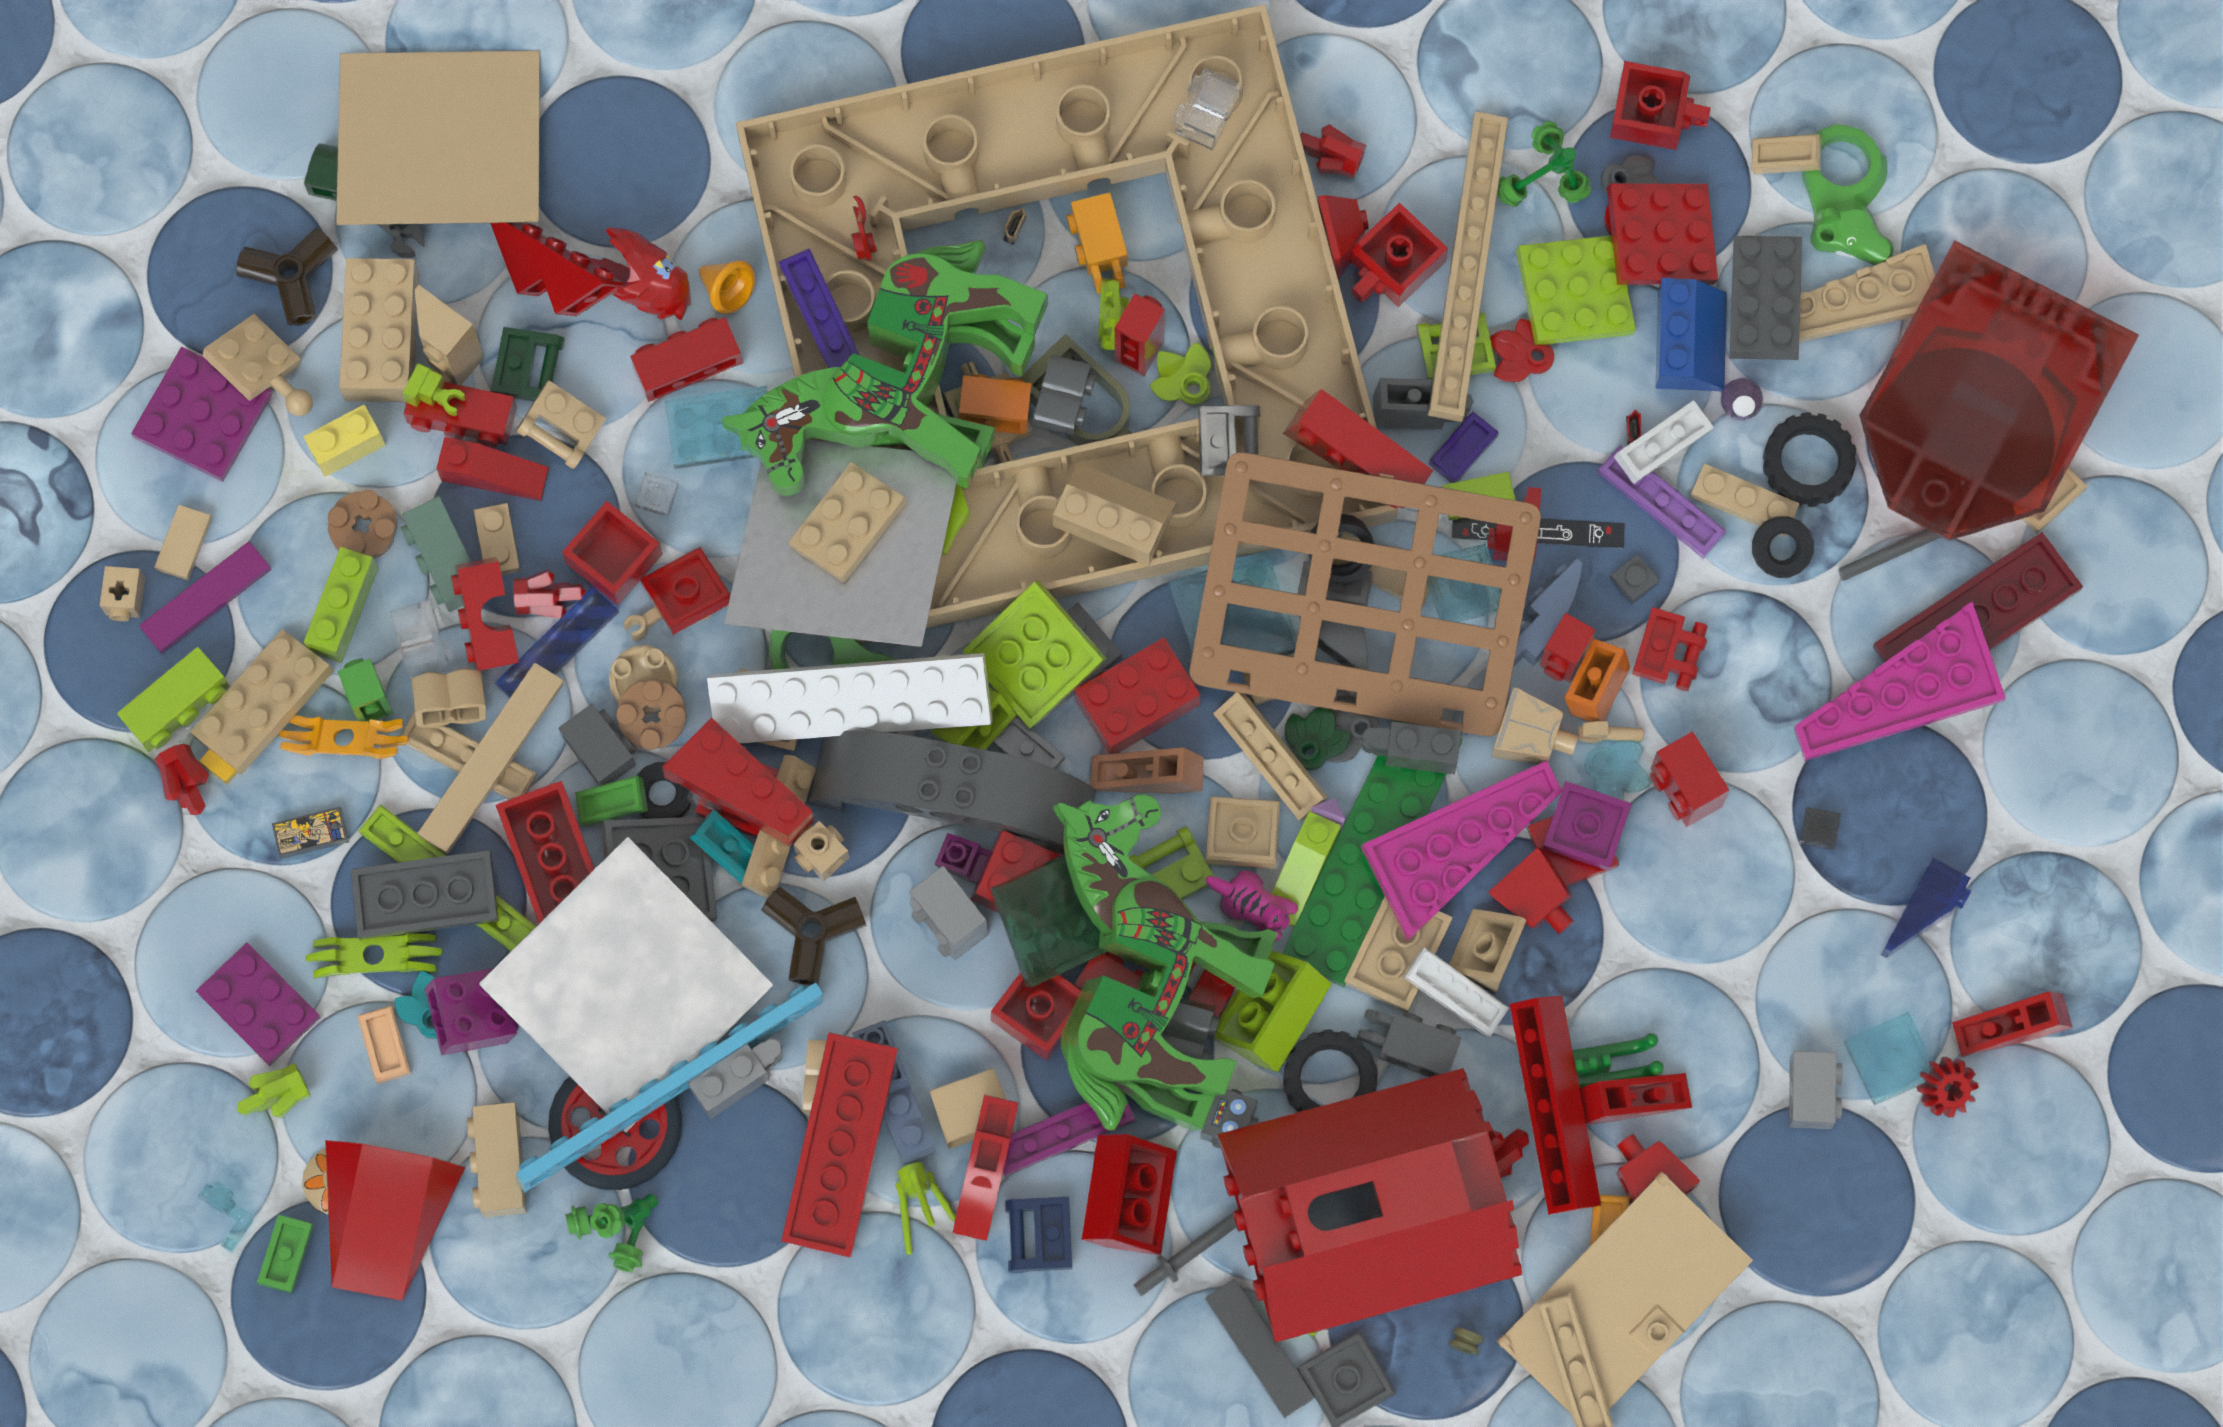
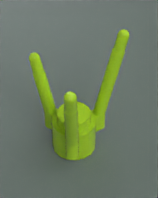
M923 1162L909 1164L897 1171L900 1182L896 1183L895 1187L899 1195L903 1239L907 1255L912 1254L907 1194L909 1198L918 1197L927 1223L931 1227L935 1225V1221L925 1196L929 1192L928 1186L952 1221H955L956 1214L936 1184L932 1171L926 1172Z

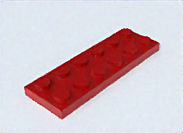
M828 1032L781 1242L852 1257L899 1048Z

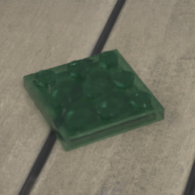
M1065 854L990 888L1026 987H1034L1108 952L1099 948L1100 930L1094 925L1076 894Z

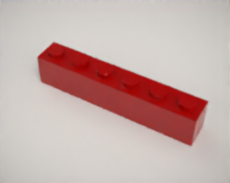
M1562 995L1537 997L1509 1004L1548 1215L1602 1206Z

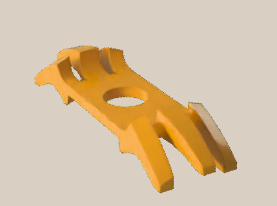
M294 715L289 721L290 723L313 731L281 730L279 732V737L302 743L281 742V749L308 756L321 753L363 755L383 759L397 755V747L407 744L409 740L408 736L377 734V731L387 734L399 730L403 727V719L391 721L369 719L368 722L325 720L321 717L306 718ZM343 729L352 730L354 737L348 745L339 746L336 744L335 737L339 731Z

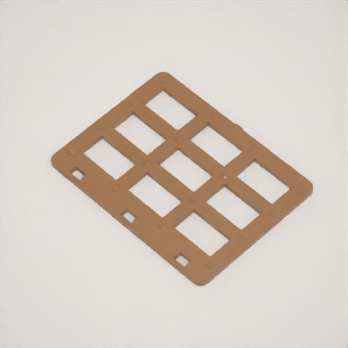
M1236 452L1229 457L1226 464L1191 658L1190 677L1199 686L1424 726L1461 730V732L1475 735L1494 736L1499 732L1504 718L1540 526L1541 514L1539 509L1527 502L1393 479L1394 475L1380 473L1379 476L1252 453ZM1255 480L1322 492L1323 499L1316 533L1244 521L1243 514L1249 481ZM1344 497L1418 509L1411 550L1337 537ZM1439 513L1513 526L1506 566L1432 554ZM1238 542L1312 554L1305 595L1231 582ZM1333 558L1407 571L1400 611L1326 599ZM1428 575L1501 588L1494 628L1421 616ZM1227 603L1301 616L1294 656L1221 644ZM1322 620L1395 633L1388 673L1316 661L1315 656ZM1416 637L1490 650L1483 689L1409 677ZM1230 670L1250 673V685L1227 681ZM1337 689L1357 692L1356 704L1334 700ZM1443 708L1463 711L1462 723L1440 719Z

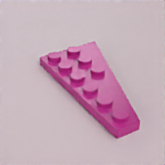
M1971 601L1955 615L1937 625L1928 634L1914 641L1876 668L1871 674L1850 686L1844 693L1796 724L1794 731L1804 761L2004 702L2006 697L1973 602Z
M1547 761L1368 841L1361 846L1407 941L1562 792Z

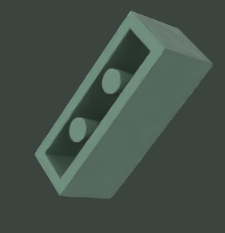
M436 497L403 513L402 516L406 525L400 528L408 545L416 544L420 555L416 556L415 559L422 574L430 573L435 584L429 586L437 604L445 603L448 611L452 612L462 607L463 603L461 595H454L451 575L457 574L455 565L468 563L471 560L440 497Z

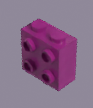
M494 968L434 978L424 989L441 1056L508 1044L517 1035L519 1024L479 985Z

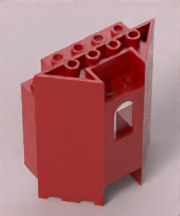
M1464 1068L1217 1134L1228 1175L1223 1176L1225 1188L1229 1197H1235L1238 1210L1233 1211L1235 1224L1238 1232L1244 1230L1247 1245H1243L1244 1257L1248 1267L1254 1265L1257 1276L1256 1280H1252L1254 1293L1257 1301H1264L1275 1343L1470 1291L1487 1284L1522 1275L1521 1263L1516 1250L1519 1248L1517 1228L1513 1223L1510 1212L1514 1210L1513 1200L1507 1201L1488 1135L1493 1129L1489 1121H1484L1482 1106L1475 1091L1470 1089ZM1373 1181L1382 1213L1381 1217L1329 1231L1320 1230L1311 1223L1308 1209L1313 1199L1324 1194Z

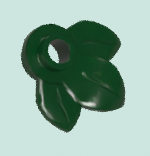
M1317 707L1312 710L1306 719L1300 715L1291 714L1285 725V739L1294 748L1293 754L1306 770L1319 769L1325 764L1327 758L1341 755L1347 749L1352 736L1349 731L1336 729V716L1333 709ZM1315 748V752L1311 756H1305V752L1308 749Z

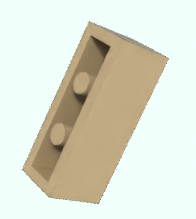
M516 1103L472 1107L473 1117L467 1118L469 1139L475 1138L476 1152H470L471 1172L478 1175V1187L472 1188L474 1208H480L484 1218L527 1213L526 1196L516 1177V1173L520 1171L519 1166L523 1163L519 1109Z

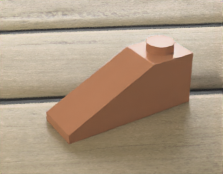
M1185 747L1093 755L1091 787L1096 791L1161 794L1200 792L1203 787L1204 757Z

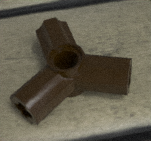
M316 227L289 253L282 255L244 246L239 254L236 274L241 278L278 286L287 324L289 326H301L317 318L308 285V278L338 249L330 238ZM294 268L298 270L297 274L292 278L282 277L283 273L288 269Z
M779 886L778 889L772 892L761 908L765 915L795 937L789 981L811 986L814 983L819 985L826 942L867 926L856 897L814 912ZM814 923L822 928L819 935L814 938H809L802 934L803 929L808 924Z

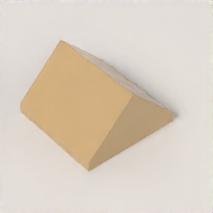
M1473 909L1449 965L1481 988L1497 993L1523 932L1526 919L1520 916Z

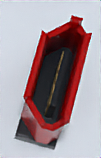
M1637 410L1626 416L1627 446L1642 436L1641 413L1639 414Z

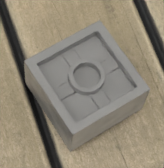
M944 866L910 890V906L914 910L911 914L918 924L923 921L940 942L938 950L944 957L950 954L956 960L988 936L987 920Z

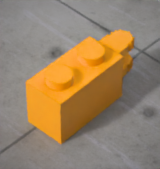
M1111 193L1071 202V214L1066 215L1070 234H1077L1079 245L1075 246V253L1079 266H1086L1088 276H1092L1097 294H1100L1101 280H1103L1100 273L1112 270L1113 279L1119 281V289L1125 288L1121 267L1128 266V254Z

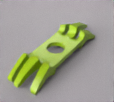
M407 933L401 936H386L364 940L339 937L314 940L313 948L340 947V950L330 949L305 955V961L340 962V966L331 965L314 970V979L354 973L395 971L401 973L413 971L437 973L436 965L408 961V959L440 956L443 954L441 948L408 945L407 947V943L436 942V935ZM377 945L383 949L384 957L381 962L372 965L364 960V951L367 947Z

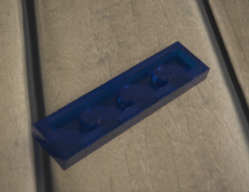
M593 586L581 600L519 659V663L512 665L495 682L496 686L508 698H511L534 663L556 675L619 613L618 609Z

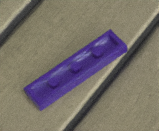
M810 248L779 261L778 264L826 367H841L853 353L860 355Z

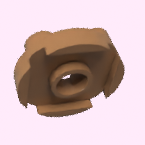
M372 490L353 492L344 496L328 513V533L338 551L340 547L376 559L385 554L394 542L396 529H398L396 514L390 503ZM359 519L371 520L372 523L368 525L369 531L364 534L361 530L354 531V527L357 525L356 521Z
M654 679L638 681L631 685L620 698L616 712L618 726L622 734L632 744L648 750L662 748L674 742L681 734L687 716L685 701L681 693L670 683ZM647 705L650 708L658 706L661 710L658 713L660 721L655 723L651 720L647 723L643 719L645 716L643 708Z

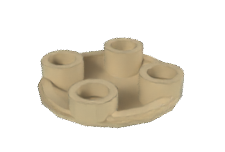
M648 645L633 646L622 652L612 664L609 675L610 690L619 703L624 692L631 685L642 680L654 679L665 681L677 689V668L672 659L661 649ZM647 705L643 708V710L645 711V714L655 713L656 711L660 710V708L658 706L650 708Z

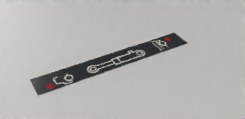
M1469 518L1455 519L1452 521V538L1488 540L1489 528H1495L1496 523ZM1541 519L1537 543L1624 548L1625 523Z

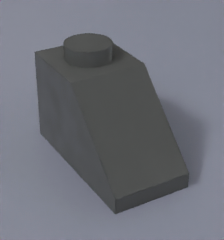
M1322 620L1317 647L1340 665L1368 670L1364 627Z

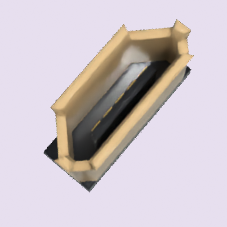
M1021 207V209L1011 212L1004 227L1005 235L1003 241L1014 245L1027 217L1025 216L1024 208Z

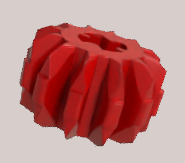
M1942 1057L1940 1064L1929 1061L1931 1071L1929 1073L1919 1072L1920 1077L1925 1080V1083L1916 1086L1917 1091L1924 1094L1920 1099L1922 1105L1930 1107L1931 1113L1937 1116L1943 1113L1948 1118H1954L1956 1109L1961 1113H1967L1965 1103L1967 1101L1976 1102L1975 1097L1971 1095V1091L1980 1088L1978 1083L1972 1080L1976 1075L1974 1070L1966 1067L1965 1062L1958 1058L1952 1062V1059L1949 1057ZM1949 1083L1951 1086L1949 1090L1946 1091L1945 1087Z

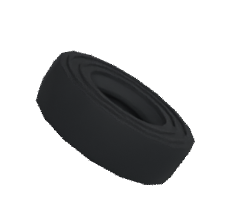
M1776 516L1765 521L1756 530L1752 540V555L1756 564L1766 574L1776 578H1790L1801 573L1810 564L1814 554V540L1809 529L1801 521L1789 516ZM1787 534L1794 539L1796 550L1791 558L1778 560L1771 555L1770 543L1777 535Z
M655 762L645 766L636 775L642 777L644 782L648 811L639 813L644 819L683 817L689 811L693 802L694 793L664 777L662 766L666 762ZM658 781H668L676 789L674 800L667 805L659 806L654 804L649 798L651 786Z

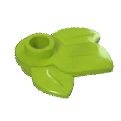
M1194 343L1187 351L1185 358L1171 352L1159 351L1157 369L1161 377L1150 384L1153 393L1165 401L1181 399L1189 405H1199L1205 402L1211 392V384L1207 378L1211 370V360L1206 350L1200 344ZM1190 385H1197L1200 391L1196 394H1191L1187 388Z

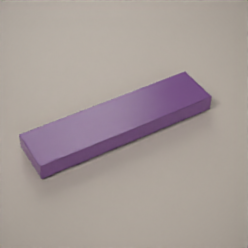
M1619 445L1598 469L1597 473L1704 559L1726 534V530L1654 471L1633 484L1613 457L1624 448L1622 445Z

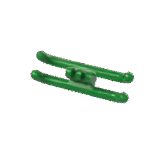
M1649 1033L1639 1039L1573 1050L1579 1088L1598 1081L1659 1076L1664 1070V1065L1660 1061H1653L1651 1064L1642 1067L1609 1072L1612 1057L1650 1050L1658 1044V1036L1654 1033Z

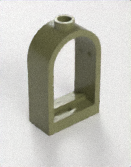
M1064 334L1019 378L1026 383H1032L1030 403L1036 407L1040 395L1039 391L1042 389L1051 355L1090 364V374L1096 376L1095 381L1120 405L1122 410L1121 418L1113 428L1102 433H1088L1076 427L1074 435H1065L1079 446L1132 434L1128 429L1130 404L1126 391L1067 334Z

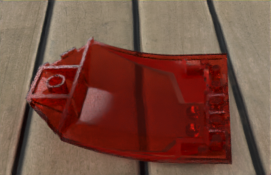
M1954 240L1891 359L1859 414L1887 508L1949 541L2045 512L2139 334Z

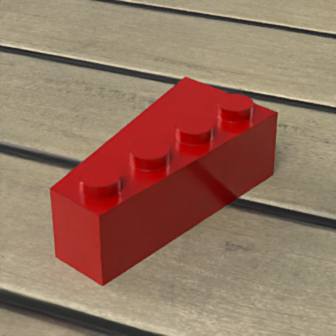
M1320 389L1305 400L1282 433L1341 470L1379 476L1380 473L1394 475L1393 479L1425 484L1434 471L1323 389ZM1388 504L1389 506H1391V507H1393V508H1398V507H1400L1401 509H1404V508H1405V507H1401V506H1396V505H1390V504Z
M712 717L662 766L666 779L684 786L695 795L713 802L724 811L742 818L753 827L788 846H791L814 823L813 811Z

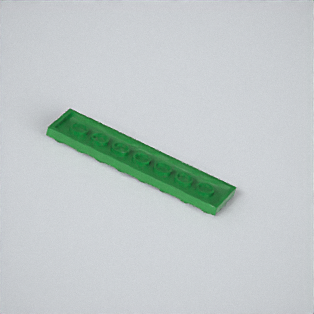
M1394 720V722L1413 724V723H1408V722H1402V721H1396V720ZM1377 756L1282 954L1308 962L1328 981L1345 988L1346 983L1344 980L1385 897L1361 846L1368 841L1428 815L1447 775L1446 773L1385 766L1386 756Z

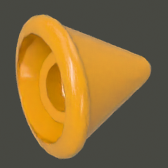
M736 260L730 263L703 265L699 268V276L710 297L711 305L717 312L722 314L736 312L751 297L755 286V273L752 266L746 261Z

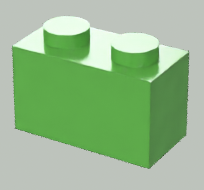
M359 658L349 661L344 665V669L337 671L350 706L358 721L369 722V719L379 720L394 714L371 659L363 660Z

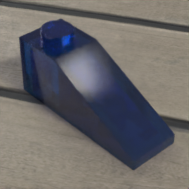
M1933 858L1886 943L1881 956L1888 958L1950 916L1955 906L1962 909L1971 893V890L1966 888L1971 877Z

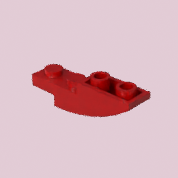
M984 1094L952 1233L987 1241L1019 1102Z

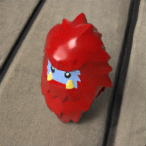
M608 227L605 231L611 237L609 242L622 253L629 267L607 258H602V260L591 258L590 263L594 266L606 267L615 272L614 278L621 281L623 287L615 291L613 295L621 301L636 306L642 312L657 315V318L666 319L675 315L676 318L682 320L687 307L691 305L690 285L686 271L674 265L666 251L649 242L639 233L625 228Z

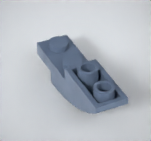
M1578 558L1570 566L1564 563L1553 574L1552 578L1555 581L1547 589L1541 586L1529 598L1528 602L1531 605L1527 615L1533 622L1528 619L1520 627L1513 667L1522 658L1526 659L1534 667L1542 658L1545 646L1564 614L1570 613L1581 575L1582 562Z
M885 1020L852 1032L854 1038L896 1047ZM898 1054L884 1118L903 1164L934 1153L936 1149Z

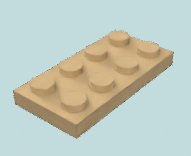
M282 629L190 733L195 739L242 775L334 670L327 662Z

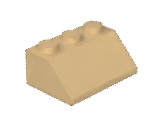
M418 285L414 291L419 336L424 346L423 352L428 357L427 363L432 367V371L443 376L444 382L462 385L484 358L474 326Z
M1080 464L1066 484L1055 508L1053 527L1149 566L1177 503Z

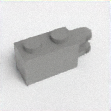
M769 1038L765 1043L762 1042L753 1049L748 1044H745L688 1082L691 1092L710 1120L769 1081L767 1071L776 1066L777 1062L780 1063V1060H783L784 1054L781 1042L774 1038Z

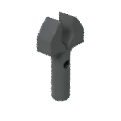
M377 224L393 237L394 242L390 247L399 257H416L414 250L404 245L403 237L407 239L413 238L420 245L425 246L421 228L417 224H409V226Z

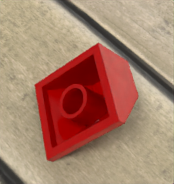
M1322 195L1318 196V206L1337 279L1339 280L1350 263L1351 250L1364 236L1365 230H1369V223L1366 211H1359L1357 199Z

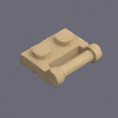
M549 380L520 422L516 432L523 437L528 435L564 459L565 465L574 469L606 418ZM537 417L577 442L573 449L534 424Z

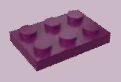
M247 942L196 990L197 994L269 1067L321 1018Z

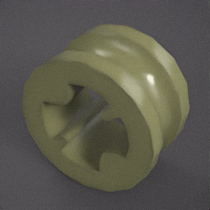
M1454 1327L1453 1333L1455 1338L1450 1340L1448 1345L1460 1352L1478 1356L1479 1350L1477 1345L1483 1343L1484 1338L1472 1331Z

